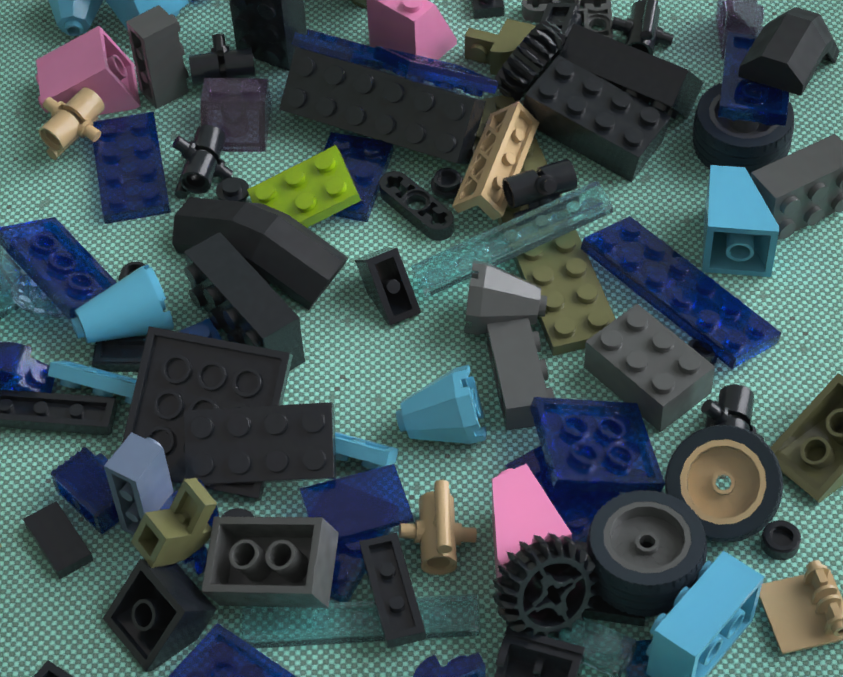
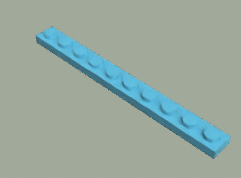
M67 360L50 362L48 376L60 379L59 384L62 386L80 389L81 385L93 388L92 393L98 396L113 397L114 394L125 396L124 402L128 404L132 402L137 380ZM335 432L336 460L348 461L349 457L362 460L361 466L373 470H383V466L387 467L396 463L398 448Z

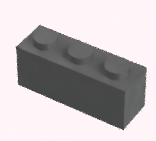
M158 5L126 21L140 92L156 109L189 93L187 85L189 74L183 62L182 56L185 55V51L179 40L178 32L181 31L176 17L173 14L169 15Z
M529 318L487 324V349L506 431L549 424L550 409H555V398L552 387L546 388L545 380H548V371L545 359H539L538 352H541L538 331L532 332Z

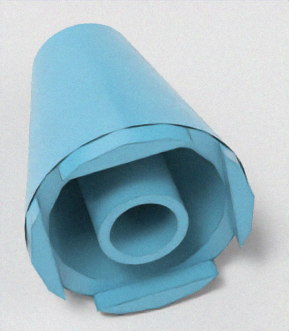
M149 264L136 269L74 310L76 317L70 319L77 338L84 337L87 343L147 335L149 326L166 330L174 329L170 310L163 312L166 310L164 302L166 297L152 267L149 268Z

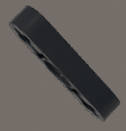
M399 171L388 172L380 178V196L382 200L424 235L435 241L446 240L452 236L454 232V216L452 212L422 187ZM412 202H422L425 204L422 209L418 210L408 207Z

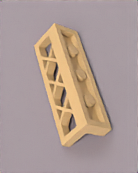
M519 101L490 114L452 205L458 213L478 205L492 220L503 217L508 203L503 192L502 180L503 178L520 173L539 122Z

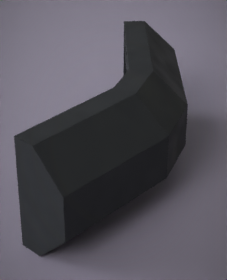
M794 7L771 20L762 28L739 66L738 77L801 96L821 60L836 63L839 49L820 14Z
M189 197L174 215L172 244L177 253L185 254L184 251L220 232L260 276L308 310L311 309L348 260L347 256L290 215L264 204Z

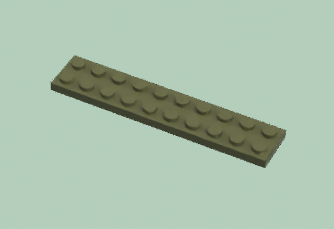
M504 95L482 99L486 103L472 148V157L490 114L519 100L515 101L513 97H506ZM535 135L520 173L532 169L537 173L538 167L548 165ZM507 204L503 217L497 220L521 278L541 287V295L547 296L545 317L538 316V320L552 355L555 356L584 349L585 342L613 322L615 316L568 210L516 226L513 220V213L528 209V204L514 209L510 208Z

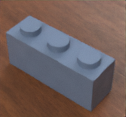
M131 432L107 461L104 468L123 531L134 536L145 512L170 509L175 499L164 448L152 438L147 437L144 439Z

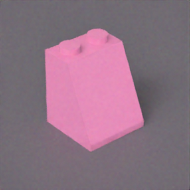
M366 0L370 51L416 78L457 44L455 35L437 6L428 0Z
M100 26L36 59V81L40 92L38 101L46 113H49V111L43 108L46 98L51 97L57 102L63 101L67 103L84 87L93 90L102 99L105 109L100 115L141 107L134 63Z
M527 464L515 469H506L499 473L498 476L492 478V527L496 578L502 576L498 565H507L510 561L507 552L516 554L520 551L519 541L531 545L533 535L541 536L544 539L548 532L558 537L564 535L572 539V533Z

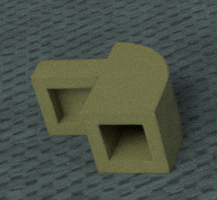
M507 18L499 34L468 28L464 36L465 59L489 64L490 74L497 75L516 47L536 25Z
M197 478L184 479L170 509L145 512L131 543L151 568L183 561L196 553L211 537L212 528L208 521L217 502Z

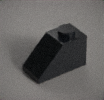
M385 247L355 259L365 289L388 325H393L421 313L398 248Z

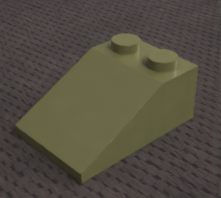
M839 373L770 447L778 459L781 472L818 503L843 486V376Z

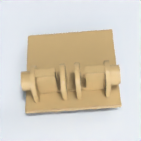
M819 560L809 562L806 565L807 571L804 575L762 584L759 598L781 654L843 641V598L831 570L826 565H822Z

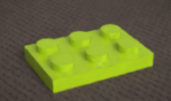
M336 145L247 189L252 203L264 204L286 213L306 228L362 201Z

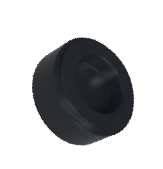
M781 520L770 522L763 529L761 537L763 551L769 557L776 560H788L794 557L799 550L801 542L799 530L793 524Z

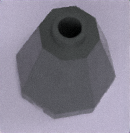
M473 261L472 271H479V273H472V278H470L465 321L467 322L464 327V333L474 335L486 334L487 324L523 318H529L530 325L537 324L538 316L545 317L547 296L541 295V287L488 262Z

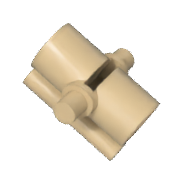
M84 87L67 103L63 101L57 102L51 97L46 98L43 108L51 113V118L39 129V135L44 143L50 147L47 149V154L52 159L56 160L79 137H87L93 142L100 138L101 131L95 128L93 123L104 111L105 106L102 99L93 90Z
M437 480L434 483V491L427 492L419 498V520H415L414 524L400 523L399 538L413 539L414 543H420L421 569L431 575H445L455 571L457 568L456 545L460 546L461 542L475 543L477 529L462 527V523H455L454 498L449 492V482Z

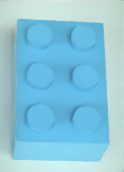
M725 551L714 562L708 560L698 573L696 583L691 588L685 586L679 592L673 604L674 608L668 615L663 612L654 621L650 629L653 639L646 651V655L649 656L646 674L651 677H706L753 621L764 576Z

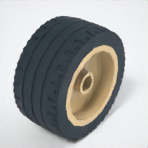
M715 425L694 432L676 448L667 466L665 490L666 494L679 498V500L684 501L686 505L688 504L695 511V514L699 516V520H701L704 526L707 540L727 543L747 539L768 525L775 516L782 499L783 477L777 457L768 444L759 436L741 427ZM726 476L729 477L731 486L727 490L718 489L719 487L716 485L717 479L724 480Z

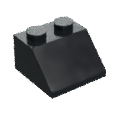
M140 559L104 615L103 620L145 671L149 672L196 641L217 609L177 563L151 568L145 559Z

